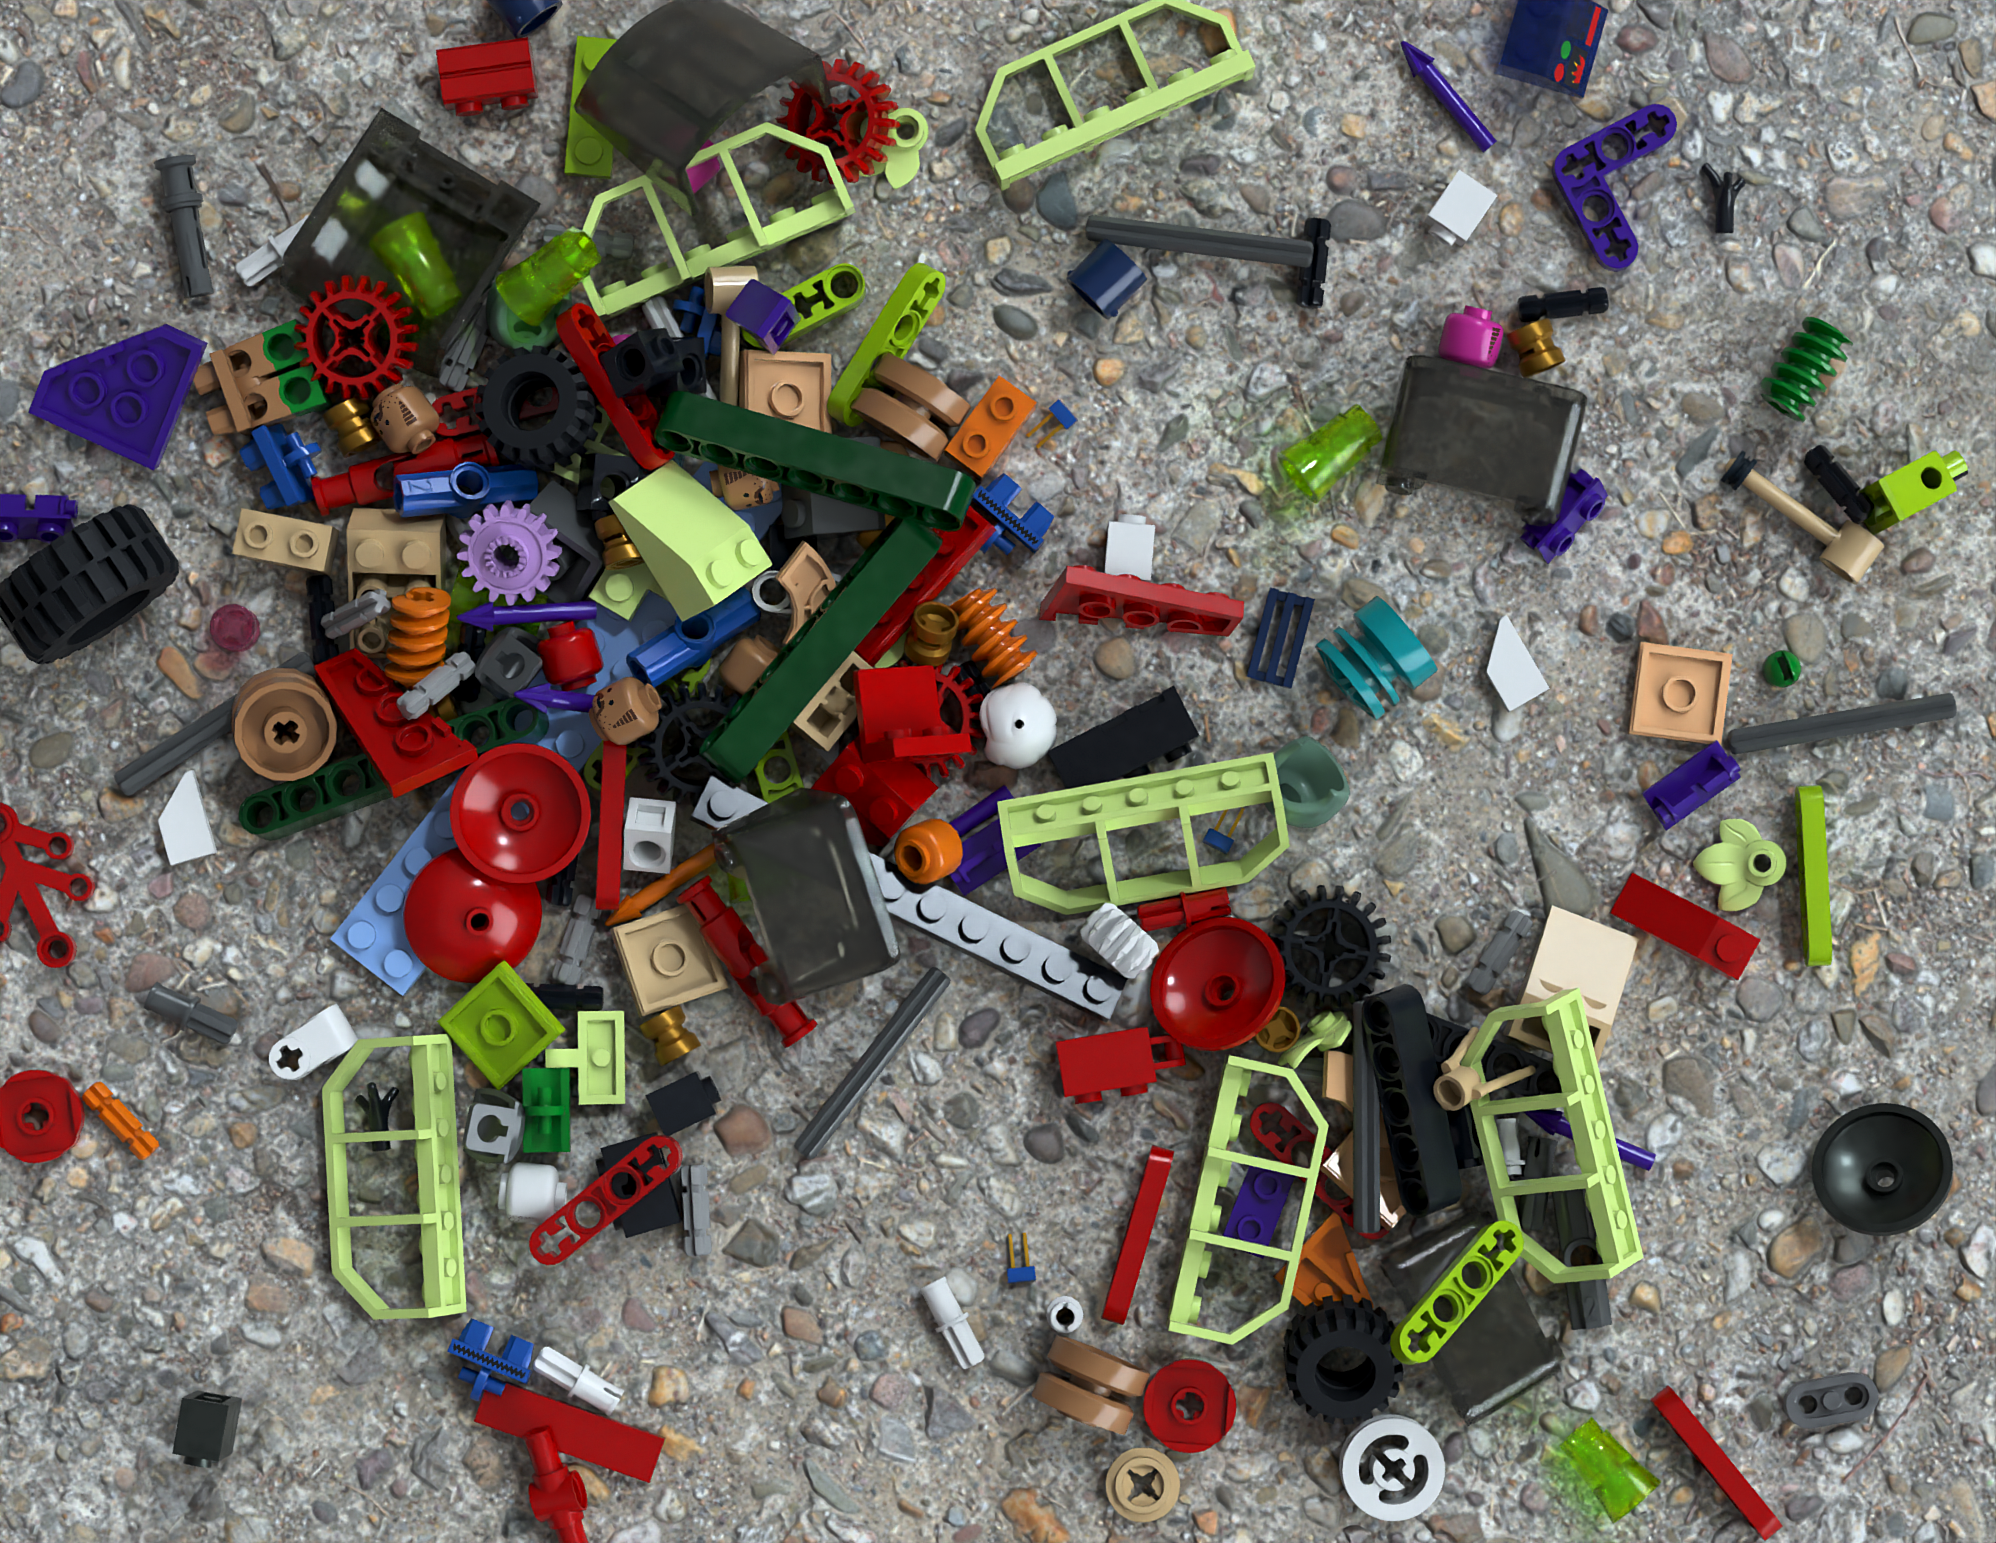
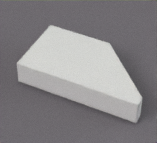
M1505 615L1500 618L1485 674L1506 710L1510 712L1550 688L1508 616Z
M187 771L184 773L158 820L168 859L172 866L217 853L195 771Z

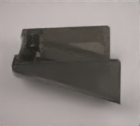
M674 0L639 20L608 49L587 78L576 99L574 108L578 115L693 217L699 212V208L686 167L711 135L741 106L786 75L823 108H827L833 103L821 56L818 53L724 0Z
M381 108L284 252L279 284L306 306L316 309V306L310 300L309 294L312 291H318L327 298L324 282L328 280H333L340 290L341 277L344 275L352 276L355 287L361 275L370 276L371 291L378 281L387 282L388 288L384 298H387L393 292L399 291L403 297L395 306L396 309L399 310L409 306L413 309V313L410 316L403 318L405 326L417 324L419 327L418 332L406 334V341L419 344L418 351H404L403 355L414 362L412 369L439 379L487 298L492 283L500 276L538 212L541 203L503 180H500L499 184L496 185L421 140L420 130ZM348 299L336 306L342 313H348L356 320L361 319L365 314H370L375 308L370 303L359 299ZM384 319V324L378 330L377 340L384 350L383 355L387 356L390 348V330ZM365 327L349 330L348 335L353 336L354 339L364 344L365 340L360 338L365 337L362 331Z

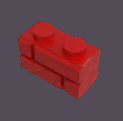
M528 37L436 50L443 104L447 111L455 110L456 116L478 115L483 113V106L500 103L502 110L523 109L529 106V99L538 98L533 52Z

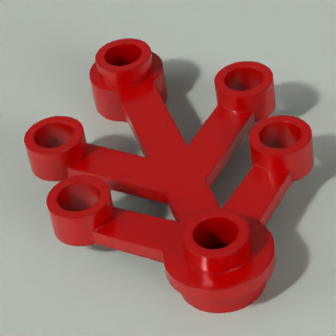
M0 803V817L5 823L4 830L0 833V856L6 866L0 884V921L4 925V932L0 936V943L6 941L11 935L12 925L9 919L19 892L41 937L37 943V956L39 960L51 968L65 967L76 956V942L68 933L59 931L36 883L65 892L74 901H86L95 891L94 881L86 874L75 873L70 875L25 860L16 842L45 849V853L50 858L64 860L72 855L74 841L71 836L63 832L48 833L20 824L15 810L7 804ZM57 837H62L67 844L65 852L60 855H56L51 848L53 840ZM79 878H82L87 883V891L82 896H76L72 891L73 882ZM58 940L66 945V953L59 959L55 958L51 953L52 944Z

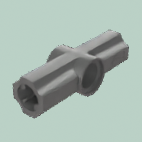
M1586 1189L1551 1192L1560 1247L1558 1259L1566 1267H1572L1570 1255L1580 1245H1588L1592 1249L1593 1260L1590 1265L1603 1264L1602 1257H1600L1596 1249L1597 1235L1592 1215L1585 1202ZM1606 1279L1565 1283L1572 1330L1593 1329L1612 1325Z

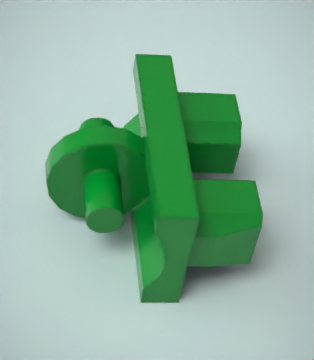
M523 1068L522 1090L525 1116L523 1153L571 1152L570 1068Z

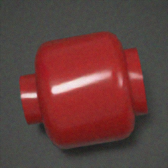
M573 620L547 628L549 637L540 641L536 647L537 654L542 659L541 667L547 683H550L552 686H560L561 691H571L597 682L596 674L603 669L604 662L593 630L586 627L576 628Z

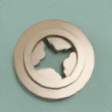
M1140 1447L1129 1449L1115 1458L1107 1472V1497L1113 1508L1121 1516L1135 1522L1157 1520L1166 1515L1178 1499L1180 1491L1178 1471L1168 1456L1153 1448ZM1130 1469L1134 1474L1138 1473L1143 1477L1148 1472L1151 1473L1154 1469H1157L1158 1471L1153 1475L1154 1478L1151 1481V1486L1158 1498L1155 1499L1151 1494L1148 1496L1146 1493L1141 1492L1129 1500L1128 1497L1132 1493L1131 1490L1134 1487V1482L1127 1471Z

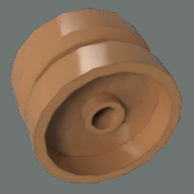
M884 353L874 369L873 375L878 384L893 394L892 397L874 388H862L852 404L851 410L874 428L894 441L900 442L909 450L930 461L938 462L949 441L945 433L929 421L930 418L947 427H959L971 406L932 374L892 354Z
M272 668L255 674L240 687L231 708V728L242 760L255 773L271 780L295 781L313 774L328 760L336 744L337 722L327 694L312 676L294 668ZM291 720V723L285 728H279L275 725L277 722L285 725Z
M1056 1334L1047 1356L1053 1365L1071 1373L1070 1378L1054 1372H1042L1037 1379L1031 1396L1057 1409V1412L1073 1420L1125 1435L1134 1412L1129 1404L1111 1396V1391L1129 1397L1141 1396L1150 1373L1093 1346Z

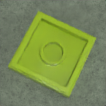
M505 960L499 963L437 1021L496 1090H500L566 1030Z

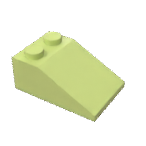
M673 460L667 462L608 502L682 622L715 606L773 565L750 526Z

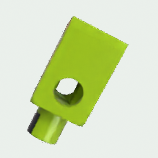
M1934 450L1859 490V493L1864 492L1874 503L1872 516L1864 520L1869 532L1875 535L1956 492L1957 486L1955 481L1968 474L1967 464L1961 454L1954 450L1941 457Z

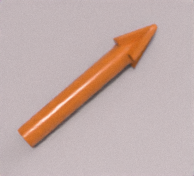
M715 840L670 870V874H664L631 897L627 894L619 904V911L614 910L605 921V925L612 926L641 917L642 911L726 856V854Z

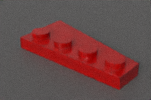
M1076 565L1073 567L1066 566L1040 604L1039 620L1056 621V613L1079 615V624L1098 625V618L1123 619L1126 623L1125 628L1144 629V627H1151L1162 622L1167 623L1166 628L1170 632L1229 637L1243 619L1244 601L1230 599L1229 596L1220 592L1200 593L1186 590L1182 585L1175 583L1160 585L1141 581L1139 577L1131 574L1116 576L1097 572L1091 566Z
M356 648L313 666L319 684L393 798L399 797L479 760L476 747L468 740L464 739L462 741L452 733L451 726L440 717L434 718L428 712H425L417 719L407 720L404 718L396 705L398 698L404 693L394 685L393 679L387 677L382 669Z

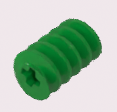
M1806 317L1802 321V327L1806 333L1795 332L1791 337L1792 343L1796 348L1785 347L1782 350L1781 357L1785 363L1775 362L1771 366V373L1776 379L1765 377L1760 382L1761 389L1765 393L1761 394V396L1768 404L1789 418L1802 423L1806 420V417L1799 410V405L1815 407L1817 403L1808 392L1811 389L1820 392L1826 391L1827 387L1820 380L1819 376L1824 374L1835 377L1837 372L1829 363L1830 360L1835 359L1846 362L1848 357L1841 350L1840 346L1842 343L1853 346V343L1839 330L1814 317Z

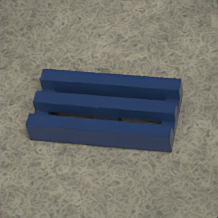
M1269 588L1246 678L1288 689L1292 688L1315 599ZM1276 600L1285 602L1267 673L1258 671ZM1294 605L1301 606L1302 611L1284 677L1276 675L1293 608Z

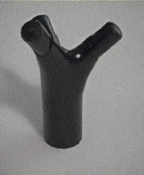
M1705 163L1701 169L1709 178L1715 197V233L1732 234L1734 233L1735 200L1746 182L1743 178H1739L1732 185L1733 174L1731 172H1725L1722 181L1710 164Z
M370 1082L367 1084L369 1101L363 1095L357 1096L355 1101L364 1110L368 1118L370 1132L389 1131V1112L392 1102L399 1094V1090L396 1087H391L381 1100L376 1084ZM372 1141V1151L391 1149L390 1141Z

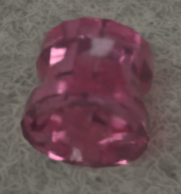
M227 604L220 607L213 614L210 621V633L213 640L220 647L232 652H244L251 649L257 643L261 634L260 622L257 616L251 610L238 604Z

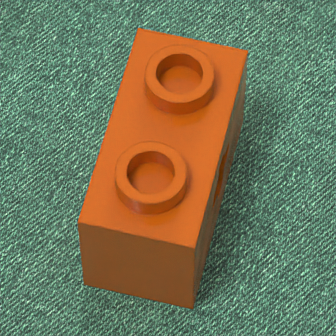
M999 375L944 449L945 456L977 480L983 482L1036 410L1037 402Z

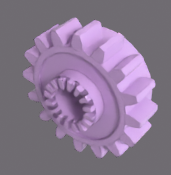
M506 500L499 511L493 504H489L483 510L484 518L475 514L468 522L472 530L465 529L459 537V540L468 546L461 548L457 553V559L469 562V565L461 574L463 577L473 575L478 581L472 589L474 592H478L484 587L490 590V602H494L500 594H505L507 604L514 605L519 593L527 602L532 601L536 595L535 588L544 592L551 584L547 576H555L560 569V566L552 561V559L558 558L562 553V547L553 545L552 540L558 534L557 529H548L544 522L547 516L544 513L539 516L530 513V504L526 503L522 509H515L512 501ZM502 544H510L511 547H515L514 549L518 551V556H520L519 560L512 561L507 559L502 554L500 546Z

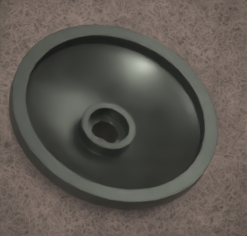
M1891 1103L1862 1106L1838 1118L1820 1138L1812 1160L1813 1185L1823 1208L1834 1220L1844 1227L1872 1236L1897 1235L1912 1230L1929 1220L1946 1200L1954 1174L1951 1150L1946 1137L1939 1127L1921 1112L1907 1106ZM1884 1177L1894 1179L1890 1186L1882 1187L1878 1185V1182Z

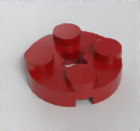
M28 1070L11 1076L0 1088V1147L4 1148L10 1155L15 1156L14 1158L27 1163L47 1162L61 1157L78 1143L85 1120L84 1105L79 1092L73 1087L68 1078L47 1070ZM33 1103H40L41 1109L48 1110L49 1119L43 1121V1128L40 1130L35 1129L34 1123H26L25 1113L32 1111Z
M1194 1358L1179 1359L1159 1368L1148 1382L1143 1396V1414L1153 1435L1165 1446L1182 1453H1198L1207 1450L1219 1442L1231 1429L1236 1416V1397L1226 1376L1211 1363ZM1188 1392L1195 1393V1400L1203 1402L1202 1411H1194L1193 1418L1191 1419L1184 1418L1183 1410L1176 1408L1177 1400H1183Z

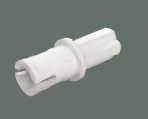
M307 214L304 219L275 238L269 235V242L236 263V272L248 287H252L286 264L288 268L292 266L290 262L292 259L306 251L319 240L322 241L325 238Z
M944 1276L919 1289V1292L923 1295L938 1324V1327L935 1328L936 1332H942L960 1368L967 1369L981 1362L984 1359V1353L966 1320L969 1317L968 1312H962Z
M544 1347L534 1361V1371L568 1390V1397L572 1398L575 1395L601 1410L607 1416H610L620 1400L619 1398L624 1393L623 1389L616 1387L589 1371L590 1365L585 1364L582 1367L550 1347Z

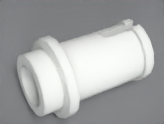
M1519 1118L1495 1119L1508 1176L1521 1175V1166L1526 1164L1525 1160L1520 1159Z
M1061 1296L1051 1301L1047 1307L1046 1317L1051 1328L1057 1332L1069 1333L1073 1332L1081 1324L1083 1310L1079 1302L1074 1298ZM1063 1307H1067L1074 1313L1073 1319L1068 1323H1061L1056 1318L1058 1311L1063 1309Z

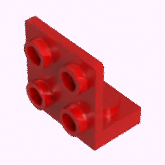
M932 665L860 669L853 672L863 764L939 759L972 752L970 733L951 734L950 726H941L935 669Z

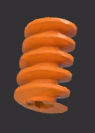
M417 587L411 589L406 594L397 595L392 598L391 606L400 612H395L390 616L389 623L398 629L391 630L388 634V640L395 646L389 647L386 652V657L392 661L385 666L384 673L387 677L413 690V686L439 666H444L442 658L445 657L446 653L444 641L448 635L446 624L450 617L448 607L451 603L449 593L434 587Z
M978 588L949 607L959 614L957 631L969 630L961 640L964 647L979 645L971 656L973 662L989 661L981 672L984 678L999 676L991 687V690L1030 667L1031 662L1038 653L1036 650L1021 653L1020 648L1028 638L1026 634L1011 637L1010 632L1018 623L1016 619L1001 622L1000 617L1007 609L1005 603L994 606L990 605L989 602L998 592L996 588L986 590Z

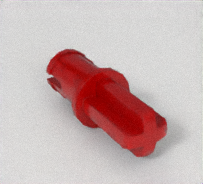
M1226 887L1189 895L1180 892L1179 897L1141 904L1137 907V917L1140 927L1145 932L1185 924L1186 928H1190L1191 922L1225 915L1230 916L1231 907L1228 906L1230 901Z

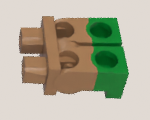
M294 319L238 342L224 350L221 349L210 353L212 361L198 367L193 381L199 395L204 396L222 389L227 401L226 405L206 412L207 420L214 435L223 436L239 432L248 436L260 426L266 425V427H271L311 412L317 413L333 407L329 394L325 392L324 380L318 381L317 379L311 381L312 374L317 369L316 366L310 364L309 366L300 367L299 365L304 358L309 357L307 349L301 351L294 349V345L297 342L306 341V334L297 333L294 330L295 325L301 322Z

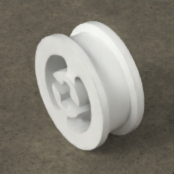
M1380 1414L1361 1422L1349 1433L1340 1451L1339 1473L1346 1492L1362 1511L1380 1520L1402 1521L1421 1514L1436 1500L1444 1482L1445 1462L1437 1441L1420 1423L1404 1415ZM1386 1435L1404 1436L1405 1439L1401 1445L1389 1443L1383 1444L1379 1448L1393 1462L1402 1458L1398 1466L1411 1481L1415 1474L1414 1457L1421 1454L1424 1460V1472L1421 1481L1412 1492L1398 1499L1379 1498V1493L1384 1489L1399 1491L1405 1487L1391 1473L1386 1474L1384 1477L1382 1476L1385 1468L1373 1454L1369 1458V1478L1361 1480L1359 1474V1462L1364 1450L1374 1440Z

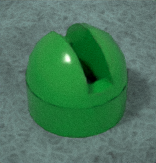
M1776 651L1765 659L1762 667L1763 676L1774 687L1785 688L1791 686L1800 677V661L1795 654L1789 651ZM1784 657L1791 676L1790 679L1784 680L1777 658Z

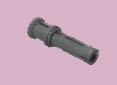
M195 155L172 156L154 162L155 169L161 172L165 198L161 200L162 208L165 209L166 213H170L184 298H196L214 293L198 208L202 207L203 196L201 193H197L192 167L196 164Z

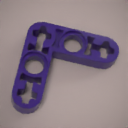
M1661 104L1646 106L1565 148L1557 155L1552 164V175L1597 262L1608 271L1618 272L1630 266L1638 255V243L1604 177L1663 147L1672 139L1677 128L1676 117L1670 108ZM1652 115L1655 120L1663 118L1666 122L1665 127L1661 130L1663 137L1658 138L1654 132L1641 137L1638 142L1644 148L1638 150L1634 135L1625 126L1632 124L1633 132L1635 133L1647 125L1649 122L1647 116ZM1610 135H1618L1623 138L1627 145L1626 155L1618 160L1606 157L1601 148L1603 139ZM1591 145L1594 158L1603 169L1597 171L1595 162L1585 166L1580 172L1582 179L1576 180L1573 174L1565 176L1562 172L1567 165L1565 158L1571 157L1572 161L1579 162L1590 155V152L1585 147ZM1589 197H1599L1605 201L1608 208L1606 218L1595 222L1585 217L1582 205ZM1615 220L1618 227L1613 228L1610 233L1617 244L1622 242L1627 244L1628 249L1623 253L1625 260L1619 261L1616 256L1608 258L1605 251L1610 246V242L1606 234L1603 233L1597 239L1593 231L1602 230Z

